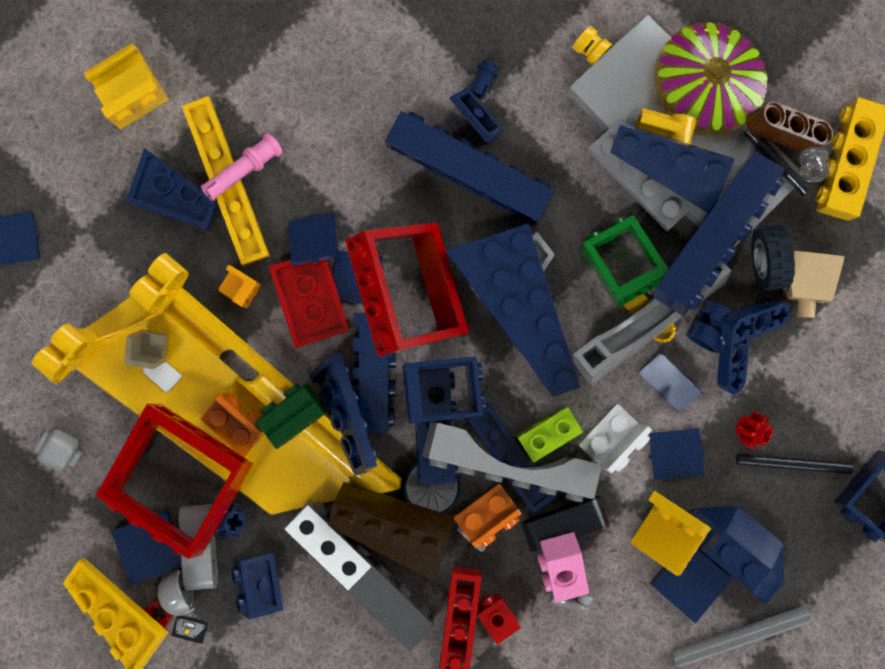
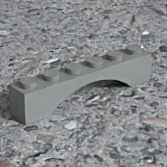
M722 262L717 269L721 273L713 286L710 288L706 285L701 292L704 295L702 301L727 283L731 270L725 263ZM654 299L629 319L595 337L573 354V364L592 386L683 316Z
M430 422L422 457L430 459L429 465L447 469L449 463L458 466L457 472L474 476L477 470L486 473L485 479L501 483L503 477L513 479L512 485L529 489L530 484L540 486L539 492L556 496L557 490L566 492L567 499L583 502L584 497L595 498L602 467L600 464L566 456L538 467L521 468L510 466L488 455L473 441L466 430L436 422Z

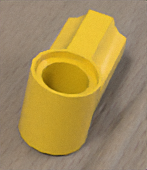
M642 108L635 127L691 144L696 119L685 114H673L670 116Z

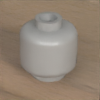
M58 429L51 431V433L45 432L34 451L38 454L37 461L40 464L57 472L64 471L68 465L74 468L82 453L77 450L79 440Z

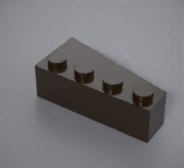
M343 482L333 502L328 526L435 582L455 517Z

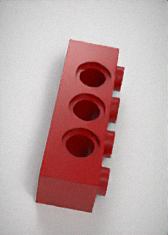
M452 566L438 669H470L482 579L479 569Z

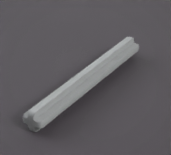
M800 607L673 650L672 657L677 667H683L809 624L812 621L811 616L805 607Z

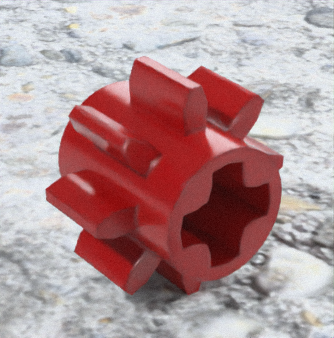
M755 411L752 412L751 417L743 415L735 428V433L740 436L738 441L754 450L757 444L765 446L773 433V427L768 425L770 420Z

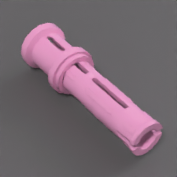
M266 133L262 137L263 140L252 148H245L242 157L211 180L201 185L204 194L207 197L210 195L209 199L214 201L253 170H262L267 161L274 156L279 157L282 155V149L277 140L269 133Z

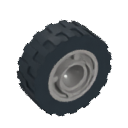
M778 224L755 228L751 238V256L755 278L759 287L765 291L790 287L795 276V261L792 241L786 227Z

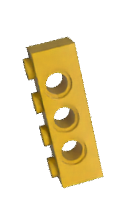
M859 97L844 105L840 112L839 121L842 122L840 130L834 135L831 142V148L834 151L823 170V175L826 176L825 182L819 188L815 201L818 203L817 212L847 221L858 218L861 215L885 131V105ZM855 127L860 129L862 137L856 135ZM847 153L853 157V165L847 161ZM839 180L845 183L846 192L839 188Z

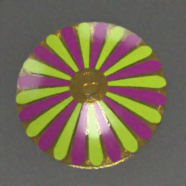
M702 22L682 28L664 45L655 64V87L662 105L671 116L673 114H685L695 118L696 125L694 131L699 133L723 134L740 128L746 123L747 115L762 106L766 96L767 72L760 53L743 34L723 24Z

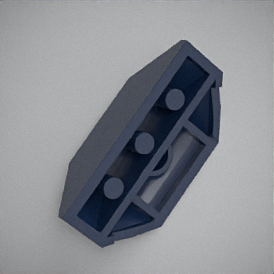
M739 506L694 508L690 514L711 528L698 549L764 604H767L784 583V544Z

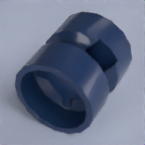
M706 300L698 313L700 320L693 321L685 334L686 337L702 348L718 354L720 352L722 323L733 312L719 303Z

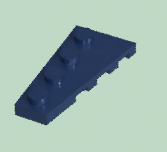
M620 122L610 153L708 214L716 205L734 163V159L622 122Z
M341 353L330 355L309 376L312 383L318 382L322 390L318 396L324 405L328 404L332 412L329 420L333 429H336L338 432L340 431L342 434L340 445L354 475L365 474L377 466L376 452L373 446H371L367 435L366 421L360 414L358 396L352 389L348 366L343 361Z

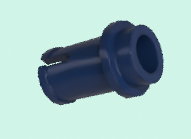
M484 59L482 63L477 65L479 70L469 88L476 97L485 99L493 78L498 76V66Z

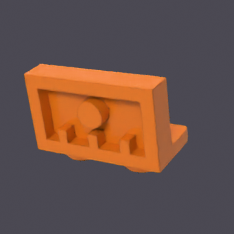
M220 393L214 398L215 402L200 420L244 457L264 435L256 423V420L260 417L254 412L248 413L241 407L242 401L234 394Z
M497 483L454 515V520L468 537L474 548H477L479 545L484 548L496 539L494 534L502 528L508 530L519 522L517 517L522 513L500 483Z

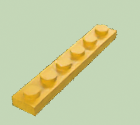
M207 96L185 104L182 108L209 180H211L235 161L210 97ZM240 180L216 199L241 265L246 266L270 257L243 182Z

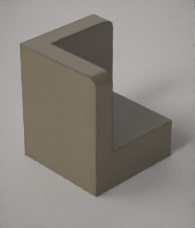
M141 329L128 335L124 364L154 369L165 363L169 334Z

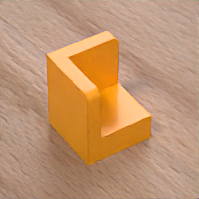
M228 264L226 270L229 273L219 287V292L232 299L233 302L241 307L248 308L262 284Z

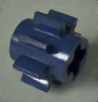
M231 503L216 530V533L219 532V538L227 540L229 535L239 537V532L243 527L247 526L243 517L246 512L240 509L236 510L237 504Z

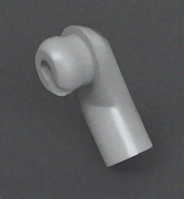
M589 593L555 603L553 594H551L550 603L567 609L586 612L592 608L591 603L594 598Z

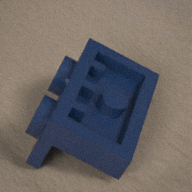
M267 552L243 559L239 557L234 558V566L231 567L230 571L232 581L238 587L239 595L235 597L238 612L248 619H253L282 611L283 604L274 553Z

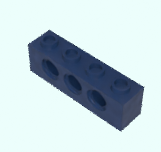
M449 368L418 371L422 415L457 411L456 401H451V389H455L454 372H450ZM430 388L440 390L442 399L438 404L429 401L427 394ZM442 420L444 425L453 427L452 420ZM429 422L415 423L418 484L456 483V476H460V472H457V465L448 463L447 469L429 465L430 459L422 457Z

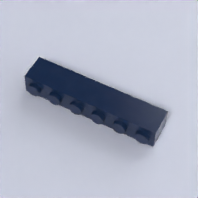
M403 111L399 113L385 140L387 148L535 226L554 193V190L549 188L550 184L540 178L533 180L525 176V171L512 164L508 167L500 163V158L493 153L485 151L483 154L475 150L474 144L463 138H459V140L449 136V131L439 125L432 127L424 123L423 117L411 111L408 114Z
M755 151L752 153L657 285L654 294L656 300L682 316H685L689 309L696 310L704 298L701 292L707 285L710 288L713 286L721 273L717 269L722 262L728 264L737 251L734 248L738 240L743 242L753 228L750 225L753 218H761L769 205L765 201L770 195L775 197L782 188L785 181L781 180L785 168Z

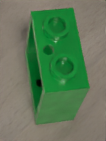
M634 215L627 219L622 217L614 221L609 229L602 233L596 231L590 234L585 239V242H583V254L617 308L656 288L669 270ZM630 231L653 266V269L619 287L596 249Z

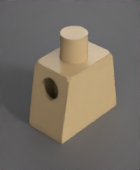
M794 251V281L790 287L782 288L783 299L798 301L797 317L815 318L816 303L832 302L834 299L844 256Z

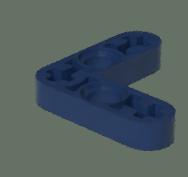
M771 299L733 312L725 318L721 328L717 377L719 388L731 394H737L743 389L747 378L750 338L784 326L791 315L789 304L777 299Z

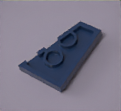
M144 148L126 202L210 230L218 203L211 201L209 196L207 197L203 191Z

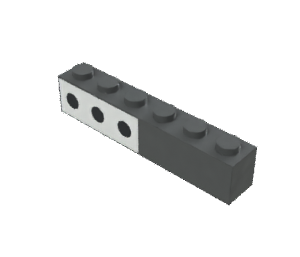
M310 499L286 524L283 530L407 650L411 651L434 627V618L432 617L434 612L426 603L421 602L419 604L412 597V590L404 582L401 581L398 584L391 577L392 571L383 562L376 563L370 557L372 553L366 545L360 542L356 543L351 537L328 526L330 520L328 516L330 514L329 510L321 502L317 501L314 503Z

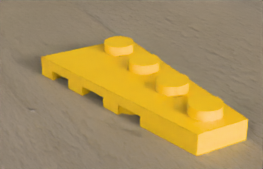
M86 558L78 560L64 580V586L82 612L88 613L95 624L93 628L99 636L103 635L112 649L109 651L115 660L120 659L126 669H143L169 632Z

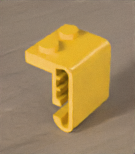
M133 42L84 71L86 79L92 82L96 88L94 91L104 106L101 108L104 116L119 129H123L169 100Z

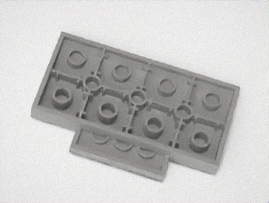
M647 15L569 87L567 94L605 132L588 148L589 153L667 232L686 215L699 228L708 216L707 212L610 153L620 122L635 127L642 108L672 116L677 114L675 112L677 104L706 80L676 102L668 103L666 98L671 92L705 76L709 83L716 84L705 72L665 78L660 77L658 71L663 68H701L664 65L660 63L659 59L662 56L694 61L667 53L664 50L665 45L681 47L673 42L671 37ZM705 73L702 77L670 90H662L660 87L666 80ZM707 84V85L705 86V88L700 92V94L696 97V99L691 103V105L686 109V111L683 112V113H681V114H685V115L688 114V112H689L690 109L693 107V105L696 103V101H697L698 98L701 96V94L703 93V91L706 89V87L708 86V84ZM712 84L696 118L691 145L734 159L733 166L719 196L720 199L754 151L760 155L762 153L744 136V133L748 130L746 126L747 115L745 114V123L741 125L737 121L729 96L734 126L732 129L726 127L721 88L722 125L719 130L713 129L712 122L717 84L709 124L705 128L700 127L699 120L713 87ZM766 140L802 179L806 176L774 142ZM783 176L781 180L785 182L775 197L770 195L765 201L769 205L760 219L754 217L751 221L752 230L794 189Z

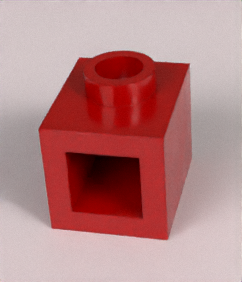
M500 593L495 596L489 594L478 602L477 617L497 645L521 629L519 620Z

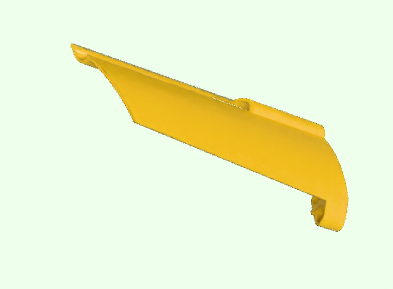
M167 253L161 254L149 267L148 274L140 278L133 285L129 292V298L86 328L76 329L70 323L62 325L52 335L50 345L41 349L31 362L53 384L59 383L73 370H78L139 417L147 403L163 404L231 449L233 448L200 420L215 402L214 398L220 393L225 392L227 395L232 393L242 401L241 407L248 413L254 412L261 417L262 414L259 411L272 401L279 404L286 398L283 393L293 386L287 378L182 288L189 272ZM141 329L169 334L166 362L181 374L182 378L168 393L144 374L142 367L124 364L128 335ZM226 350H233L259 373L258 377L252 381H245L220 359V355ZM326 413L279 449H276L267 438V435L264 434L247 455L244 456L254 464L239 491L270 515L303 508L310 499L314 503L317 501L321 503L334 501L343 482L382 494L400 489L401 478L377 457V466L365 474L355 476L340 445L342 434L340 431L338 432L336 429H333L329 420L330 416ZM158 425L157 430L223 480L226 481L231 473L229 470Z

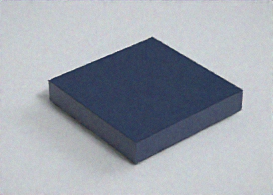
M168 510L158 513L159 516L173 524ZM128 524L111 531L129 585L182 567L181 554L175 555L173 548L166 543H159L150 537V533L144 528Z
M697 549L680 576L674 575L663 567L650 584L696 623L733 579Z

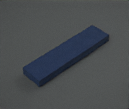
M490 403L486 405V410H482L483 416L467 419V422L493 458L514 467H534ZM508 478V480L512 484L513 479ZM530 484L529 489L513 485L532 514L556 498L554 495L539 492L540 486Z

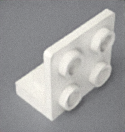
M616 403L577 445L597 464L602 465L601 468L610 473H613L615 470L619 472L630 461L628 456L635 448L640 450L650 440L648 434L652 429L648 425L638 423Z

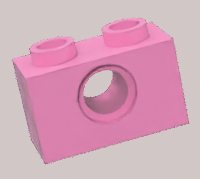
M574 532L540 541L542 554L537 555L541 571L547 572V574L542 575L546 592L552 591L555 603L589 594L583 557Z

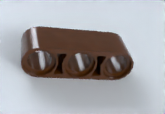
M769 102L751 111L746 117V126L752 134L801 153H807L825 146L833 138L832 128L826 121L778 102Z

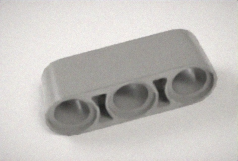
M212 504L181 506L179 511V529L194 539ZM214 533L203 555L191 559L181 555L183 585L186 591L217 587L218 569Z

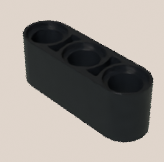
M595 496L594 499L586 498L583 499V502L577 501L521 522L531 552L542 550L540 541L573 532L575 537H579L609 525L600 496Z

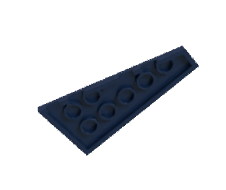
M529 224L445 250L551 396L554 397L580 388Z

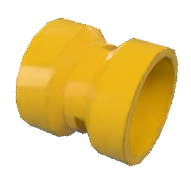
M589 26L576 40L572 48L579 54L583 53L587 58V62L593 65L611 48L612 44L607 39H601L598 36V31Z

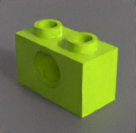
M563 406L517 434L516 438L529 459L534 463L583 433L569 408Z

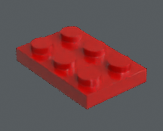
M291 260L269 266L295 349L351 331L328 260L319 261L318 264L307 263L292 266Z

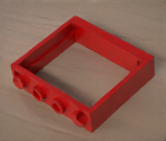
M438 223L365 230L345 239L378 357L469 333ZM412 238L438 331L402 340L375 242Z
M147 403L96 496L109 505L108 509L125 515L127 517L126 520L131 525L142 527L148 531L153 540L159 543H166L173 548L175 555L181 554L187 559L203 555L254 463L163 404ZM158 425L231 472L194 539L122 491Z

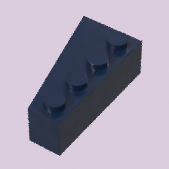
M354 313L353 324H358V332H355V337L353 338L354 355H357V361H354L353 384L356 385V390L354 391L358 396V407L361 417L366 421L367 432H388L389 426H394L395 409L390 408V397H395L396 380H390L391 368H396L397 352L378 357L366 313Z

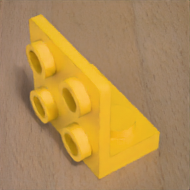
M654 490L648 501L654 504V507L634 535L631 544L674 575L680 576L711 528Z

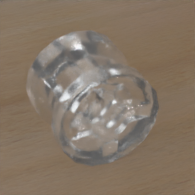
M810 147L800 152L799 164L801 167L799 169V176L804 181L819 182L829 176V166L826 164L829 160L828 151L822 147Z

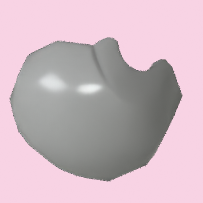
M180 570L171 572L163 577L158 585V599L161 607L167 613L174 616L186 615L195 609L192 607L193 590L184 591L182 589L184 587L183 575Z

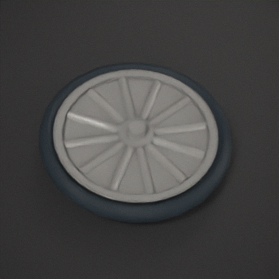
M415 461L408 467L403 476L401 491L404 501L446 514L456 506L461 495L462 483L460 476H456V483L418 484L417 461Z

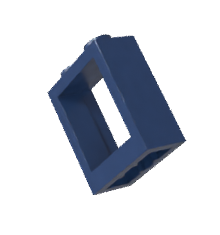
M476 356L412 362L402 365L408 424L483 416L482 410H486V397L484 392H480L479 381L483 380V369L481 363H477ZM465 367L470 410L422 415L418 371Z
M879 450L834 501L841 508L839 513L852 523L858 522L863 527L861 532L875 543L878 540L885 542V520L878 527L852 504L882 469L885 471V451Z

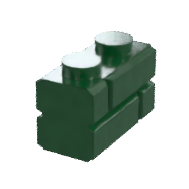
M296 383L283 393L286 397L279 404L272 401L259 411L262 416L256 420V423L276 449L285 445L328 412L308 384L300 387Z

